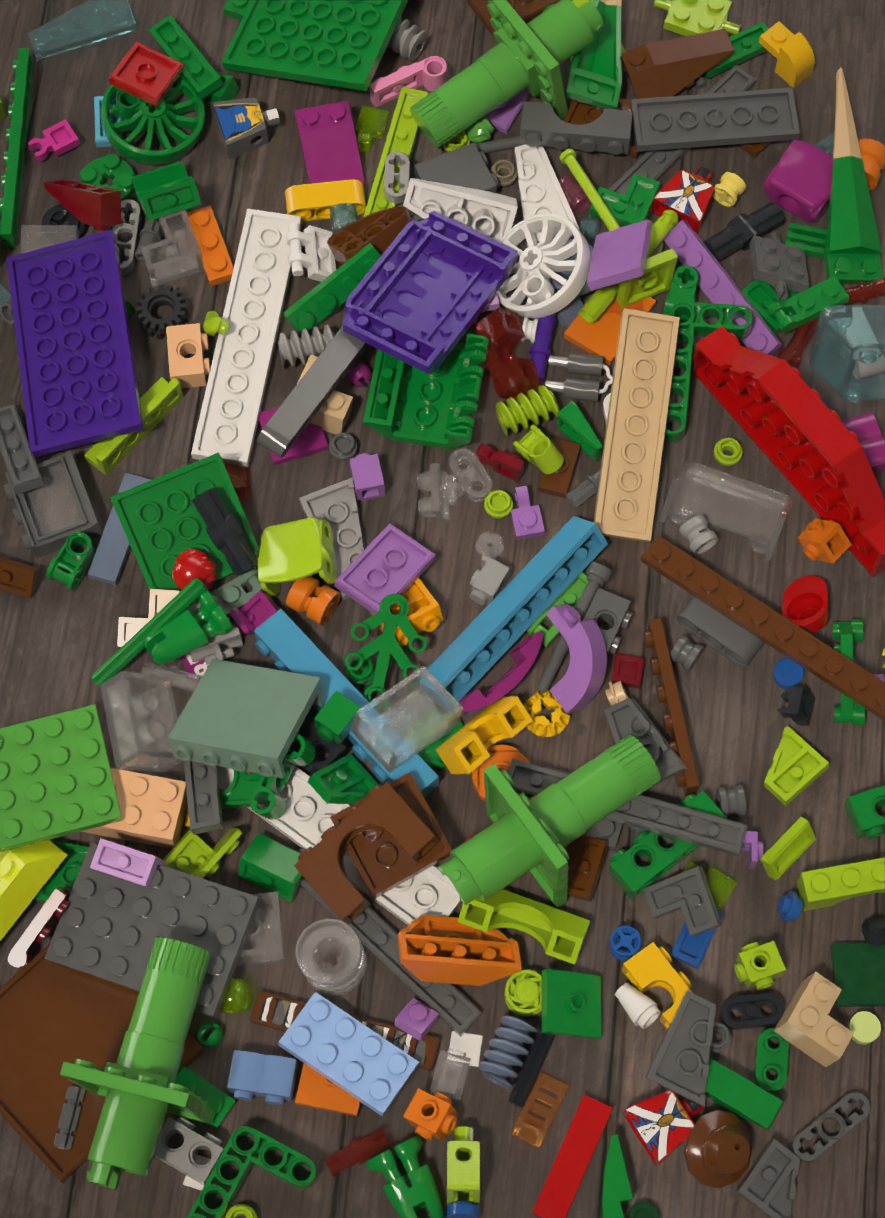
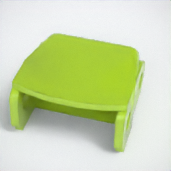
M315 517L268 526L264 529L261 535L258 557V581L261 583L264 591L271 596L280 593V583L299 580L317 572L327 583H335L337 579V559L333 546L332 529L327 520H318Z

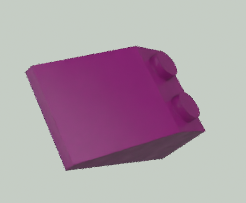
M348 101L295 110L297 132L309 184L359 180L365 187Z

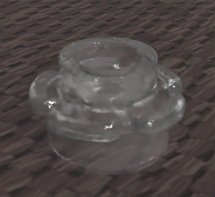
M482 533L475 544L476 551L482 557L486 555L495 559L504 550L503 539L497 533ZM492 543V547H488L487 544Z

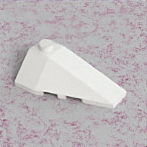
M410 178L403 206L423 219L428 218L430 212L436 211L498 242L512 228L518 208L517 200L513 197Z

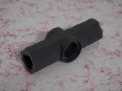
M770 202L749 215L740 214L733 218L725 229L704 240V244L718 262L739 249L743 251L749 250L750 241L754 235L762 237L784 224L785 218L782 210L777 203Z
M213 487L191 500L207 526L205 529L216 548L222 551L236 576L245 573L258 564L243 538L244 534L234 516L228 513Z

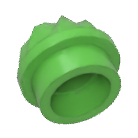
M482 117L467 128L468 139L475 143H482L491 138L490 134L494 131V128L486 118Z

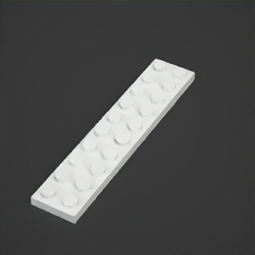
M247 209L222 317L223 320L229 321L230 326L226 335L218 334L192 447V459L201 460L219 452L225 464L249 466L258 425V416L261 411L292 267L289 266L288 256L291 252L290 246L287 244L286 234L289 232L288 225L290 223H298L299 229H301V216Z
M217 766L219 787L225 791L232 784L234 769ZM295 767L280 794L286 801V810L282 817L270 820L257 813L255 814L300 847L305 849L308 847L314 848L322 840V834L334 826L330 817L350 805L327 804L307 782L310 776ZM268 800L265 806L268 807L271 801ZM346 849L344 868L350 881L356 888L407 925L411 924L421 915L450 917L462 902L446 875L443 876L439 869L434 866L374 899L370 895Z

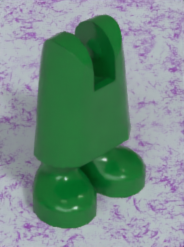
M207 589L199 595L200 610L197 614L192 616L188 609H186L144 640L143 645L151 654L156 664L164 665L208 644V639L233 631V627L220 606H217Z
M420 1135L394 1147L398 1158L407 1172L404 1176L400 1174L391 1149L365 1162L369 1171L380 1172L387 1179L388 1183L382 1188L400 1218H417L416 1213L426 1207L430 1218H445L428 1164L420 1167L417 1155L423 1145Z

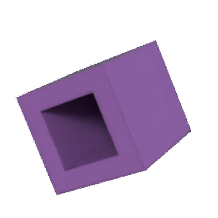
M363 453L349 459L357 502L384 497L385 486L378 454Z

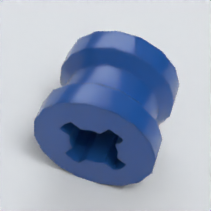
M621 926L616 928L609 942L611 955L619 961H628L639 952L641 937L639 932L633 927Z

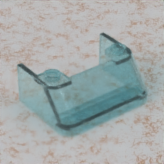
M836 305L821 311L809 351V366L842 399L849 403H857L862 400H885V373L856 380L852 375L856 361L861 363L875 362L877 358L882 356L885 350V305Z

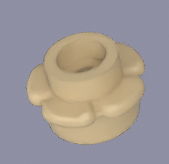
M621 681L616 683L609 682L610 688L606 689L605 692L611 706L628 699Z

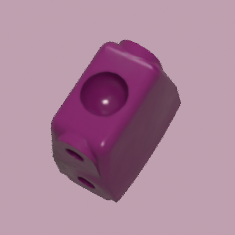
M794 140L783 153L780 161L763 185L767 198L807 223L817 222L825 211L829 209L833 157L813 145Z

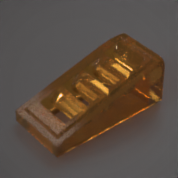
M540 1072L514 1125L512 1134L536 1147H541L569 1086ZM543 1087L557 1094V1098L555 1099L539 1091L540 1088ZM535 1099L552 1106L551 1110L534 1102ZM529 1111H532V1112H534V1113H536V1114H538V1115H540V1116L546 1118V1120L543 1121V1120H541V1119H539V1118H537V1117H535V1116H533V1115H530V1114H528V1113H529Z

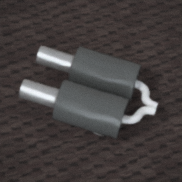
M570 352L569 357L551 355L549 356V365L567 367V373L601 377L603 368L606 370V375L610 380L605 383L603 389H600V381L566 377L565 382L546 380L545 387L551 391L563 392L564 398L598 402L599 394L607 391L608 386L612 384L613 376L610 374L609 367L603 364L604 356L576 352Z

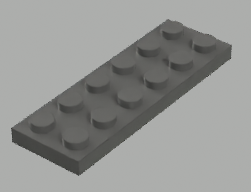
M792 87L631 99L630 103L636 152L798 140L800 136Z

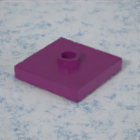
M279 407L259 413L258 421L261 430ZM309 423L284 457L281 458L270 450L269 453L274 466L326 451L328 450V444L322 427Z

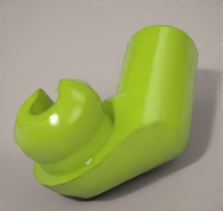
M209 311L206 314L203 329L205 333L214 336L216 333L226 335L230 323L227 320H223L217 312Z

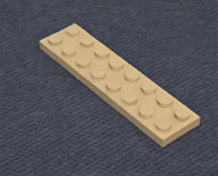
M627 308L622 310L593 522L596 523L603 536L647 543L651 541L680 317Z

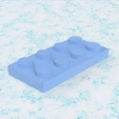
M316 992L278 1042V1046L382 1117L419 1065L416 1059Z

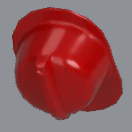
M804 576L796 579L785 590L782 600V616L814 637L815 632L821 630L829 619L828 588L822 578Z

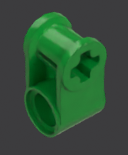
M683 265L675 270L663 314L669 315L672 306L678 302H695L694 296L698 283V273L693 267ZM684 314L677 316L680 317V321L684 322L690 319Z
M75 532L67 538L57 556L51 561L46 572V578L51 581L56 579L62 582L71 591H75L79 587L96 553L87 534ZM81 545L87 546L84 552L75 553L77 547Z

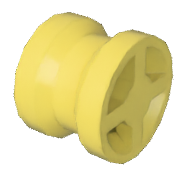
M726 172L722 175L720 184L714 186L713 197L723 206L732 207L737 202V196L742 195L746 190V184L738 175Z

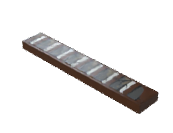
M259 991L250 1022L286 1032L306 1003ZM350 1015L419 1062L418 1068L432 1071L440 1042L439 1038L425 1035L419 1041L398 1027Z

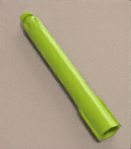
M671 209L665 210L662 213L663 215L651 226L646 259L668 235L674 225L678 223V215L675 211ZM620 283L596 290L578 311L580 317L589 323L596 321L618 294Z

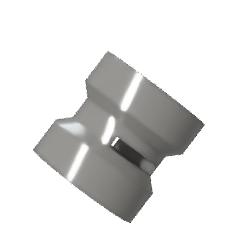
M697 515L689 519L679 528L683 538L689 540L690 548L695 555L708 551L719 541L715 532L707 527L708 521L704 515Z

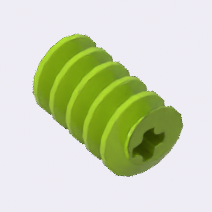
M544 385L539 386L537 392L533 389L528 390L527 397L523 393L518 394L517 402L514 398L510 397L507 398L506 405L502 401L496 403L497 419L506 436L508 435L507 428L509 427L516 434L518 433V424L521 423L526 430L529 429L528 420L531 419L537 426L539 425L540 415L547 422L550 421L549 412L552 411L556 418L559 412L554 394Z

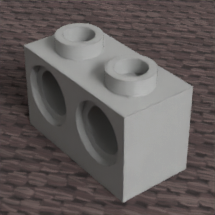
M168 1117L161 1129L153 1156L198 1183L205 1185L224 1150L221 1147L223 1141L210 1133H206L203 1137L194 1132L193 1130L196 1126L182 1117H179L177 1121ZM174 1134H182L184 1136V1142L178 1149H170L168 1147V1140ZM204 1149L211 1151L212 1156L207 1164L198 1165L195 1163V1156L199 1151Z

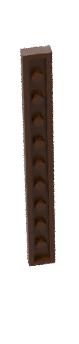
M658 535L641 556V562L885 721V682Z

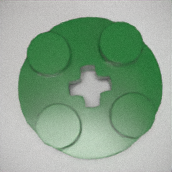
M107 154L105 157L93 160L80 172L82 183L120 190L121 201L131 199L134 186L131 178L134 176V172L126 161L119 159L115 154ZM105 179H113V185H101Z

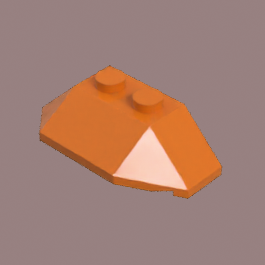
M421 915L397 935L400 963L422 982L482 986L516 974L522 969L519 945L516 940L508 939L497 929L486 933L458 922V918Z

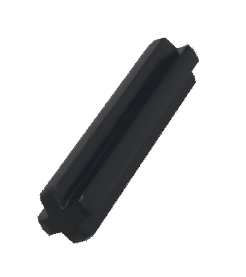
M542 1023L509 1097V1102L517 1107L523 1108L555 1036L542 1033Z

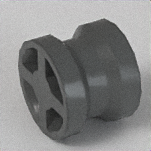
M683 635L670 653L671 662L682 664L683 669L689 672L698 661L704 647L699 644L694 645L690 643L689 638Z
M742 785L734 786L733 789L726 790L724 787L716 789L717 807L726 817L733 813L739 816L746 815V800Z

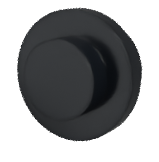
M873 917L862 923L861 932L868 943L872 945L885 944V919Z

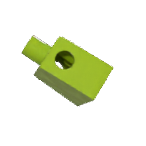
M456 1127L454 1129V1141L447 1142V1205L459 1201L473 1202L478 1206L480 1204V1142L473 1141V1128Z

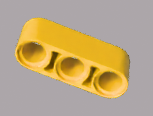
M359 180L295 185L285 190L287 214L301 216L302 222L357 216L363 214L366 209L364 185Z

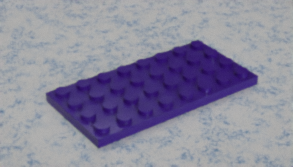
M113 230L7 257L30 452L33 453V456L37 457L143 430L144 425L116 235Z

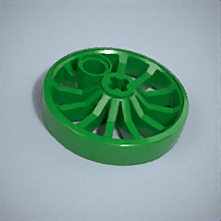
M179 75L171 86L174 89L161 100L157 107L110 85L103 97L101 117L105 135L114 149L124 157L146 165L172 163L190 153L201 137L204 127L205 109L202 99L187 79ZM181 94H184L189 99L188 101L172 105ZM115 98H116V106H115V105H112V103H113V101L115 100ZM194 110L197 115L195 118L179 116ZM112 116L124 118L126 120L117 123H111L108 117ZM177 127L194 129L191 135H187ZM135 129L126 139H121L117 135ZM147 131L145 148L134 147L133 145ZM154 132H156L163 150L151 151ZM165 132L181 144L172 147Z

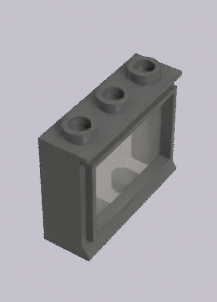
M68 450L63 455L37 463L44 486L16 495L8 472L5 473L8 484L3 485L9 501L15 500L17 508L12 509L18 526L24 524L26 530L25 533L21 534L27 550L33 549L36 558L61 550L67 538L75 532H83L90 539L102 535L71 450Z

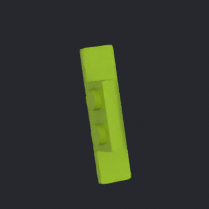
M230 828L211 849L196 834L193 835L192 831L189 830L163 859L167 862L165 867L202 879L205 876L208 878L218 869L220 865L218 863L219 859L225 853L230 854L240 843L238 838L242 832L238 828Z

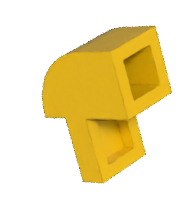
M777 22L760 36L759 43L777 59L775 73L792 88H795L813 73L815 64L814 53L809 42L800 32L794 35L781 22Z

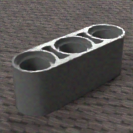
M694 596L676 617L678 623L684 629L740 667H746L763 645V641Z

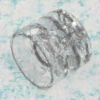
M329 918L315 921L304 929L297 940L295 950L297 964L311 986L319 992L335 996L348 993L358 986L363 979L367 967L365 949L352 927L343 921ZM331 956H335L337 958V965H331Z

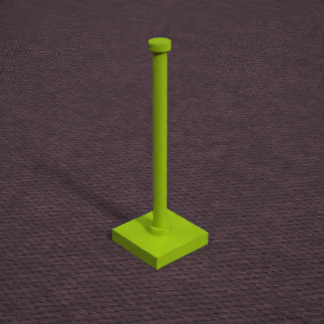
M567 149L562 152L559 159L563 164H567L608 230L620 228L576 160L575 151ZM673 248L647 258L643 276L620 282L616 301L621 309L670 289L678 259Z

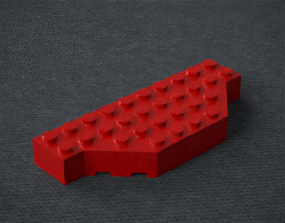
M721 326L696 343L691 367L693 374L822 520H832L840 524L852 544L848 550L874 578L884 571L885 499L858 436L853 431L847 430L841 423L839 415L833 409L829 410L822 402L817 390L810 388L803 381L799 370L791 367L784 359L740 346L736 335L728 332L724 326Z

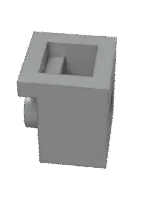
M483 555L481 570L477 569L470 581L472 592L469 597L471 600L480 605H489L507 584L510 568Z

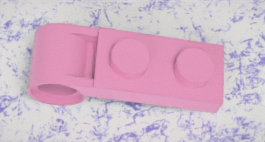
M431 56L418 63L415 62L409 66H403L396 72L386 77H380L369 85L370 100L376 108L399 97L402 87L415 89L424 85L427 90L433 92L447 82V64L443 58Z

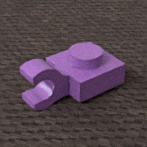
M527 486L515 487V500L518 509L511 510L510 515L516 540L543 536L545 529L539 505L530 506Z

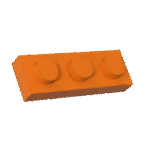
M211 205L185 213L188 227L210 286L231 280L234 267Z

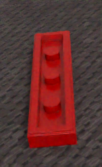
M583 1095L533 1209V1215L539 1218H566L613 1107Z

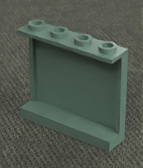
M212 659L168 736L174 757L182 761H194L209 766H220L240 772L246 771L266 777L273 776L284 779L286 774L282 761L311 706H322L326 699L321 678Z

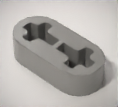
M398 151L392 152L386 157L384 175L385 198L395 204L404 202L409 184V158L406 154ZM396 162L400 163V173H394ZM394 182H399V193H394Z

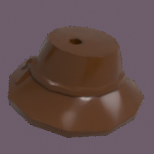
M715 1110L700 1116L688 1134L684 1150L688 1171L702 1185L719 1189L738 1181L750 1164L752 1144L748 1128L733 1113Z

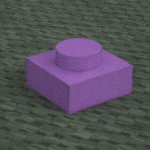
M412 998L395 1018V1026L421 1041L438 1021L439 1013L417 999Z

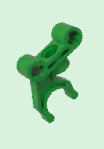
M296 734L282 761L286 774L284 779L234 770L232 784L227 790L220 793L221 808L251 807L255 813L270 820L282 817L286 810V801L280 794L296 765L306 766L314 760L316 755L314 744L303 736ZM297 747L300 748V751L298 753L295 752ZM269 800V801H271V803H270V805L267 807V806H265V805H266V802Z

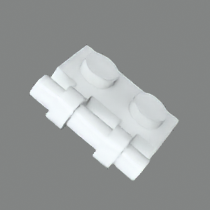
M290 223L286 238L287 244L290 246L291 254L288 256L289 266L292 267V274L294 276L303 275L304 267L307 268L308 278L322 282L336 271L335 257L327 244L328 239L333 233L311 225L304 229V232H300L298 223ZM301 246L305 247L306 254L302 253Z

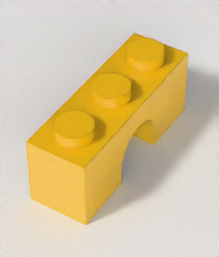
M518 696L502 697L490 704L439 746L436 751L451 774H470L490 757L487 751L490 746L500 740L513 738L533 720Z
M652 942L623 963L621 971L631 984L642 993L653 987L664 988L670 993L673 999V1006L665 1011L660 1018L661 1023L668 1029L685 991L692 992L689 989L692 985L683 972L677 973L670 964L672 959L668 952L662 946L658 948Z

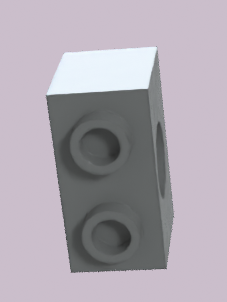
M598 588L583 621L594 620L597 625L601 622H607L612 626L609 630L599 628L605 642L608 659L610 653L616 654L622 638L618 637L621 628H628L633 613L629 612L631 601Z

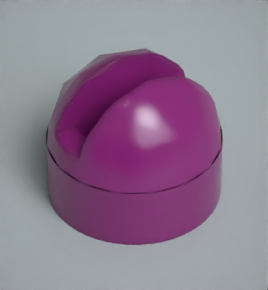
M362 362L348 374L347 378L354 385L365 387L367 386L365 380L369 382L372 380V372Z

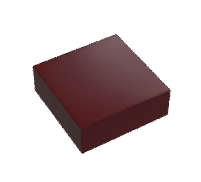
M616 653L611 678L612 683L621 681L623 686L640 689L645 658Z

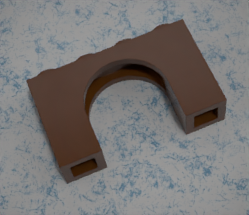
M387 782L371 789L367 794L368 799L360 806L355 805L349 809L344 815L345 820L337 827L332 826L327 829L321 836L322 840L314 848L308 847L298 856L299 861L294 865L339 919L347 925L370 905V902L350 881L344 868L346 849L356 836L370 830L385 831L394 836L416 862L440 842Z

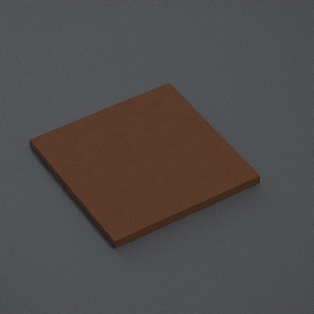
M49 943L0 988V1114L59 1181L64 1183L87 1161L106 1097L92 1094L86 1090L84 1102H80L79 1105L82 1107L76 1133H72V1136L75 1138L71 1150L55 1147L53 1143L56 1133H60V1129L57 1128L63 1104H67L68 1099H65L67 1088L69 1086L80 1087L60 1075L63 1062L74 1064L76 1059H81L94 1063L96 1067L102 1068L103 1071L107 1062L116 1064L139 992L44 959L50 945ZM189 1031L184 1044L185 1050L178 1074L184 1066L187 1068L205 1051V1048Z

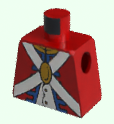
M698 167L694 174L685 170H679L654 197L652 213L661 217L665 210L671 209L677 213L678 223L681 220L687 221L698 235L713 198L715 187L708 182L712 177L711 172L705 167Z
M669 1090L626 1108L623 1116L657 1167L687 1140L688 1134L694 1126L691 1118L703 1111L704 1107L687 1098L679 1101L675 1093Z

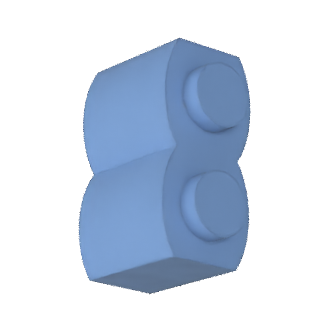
M234 1050L227 1089L229 1092L234 1093V1098L239 1100L252 1101L253 1096L264 1097L265 1103L282 1106L284 1101H292L298 1062L296 1059Z

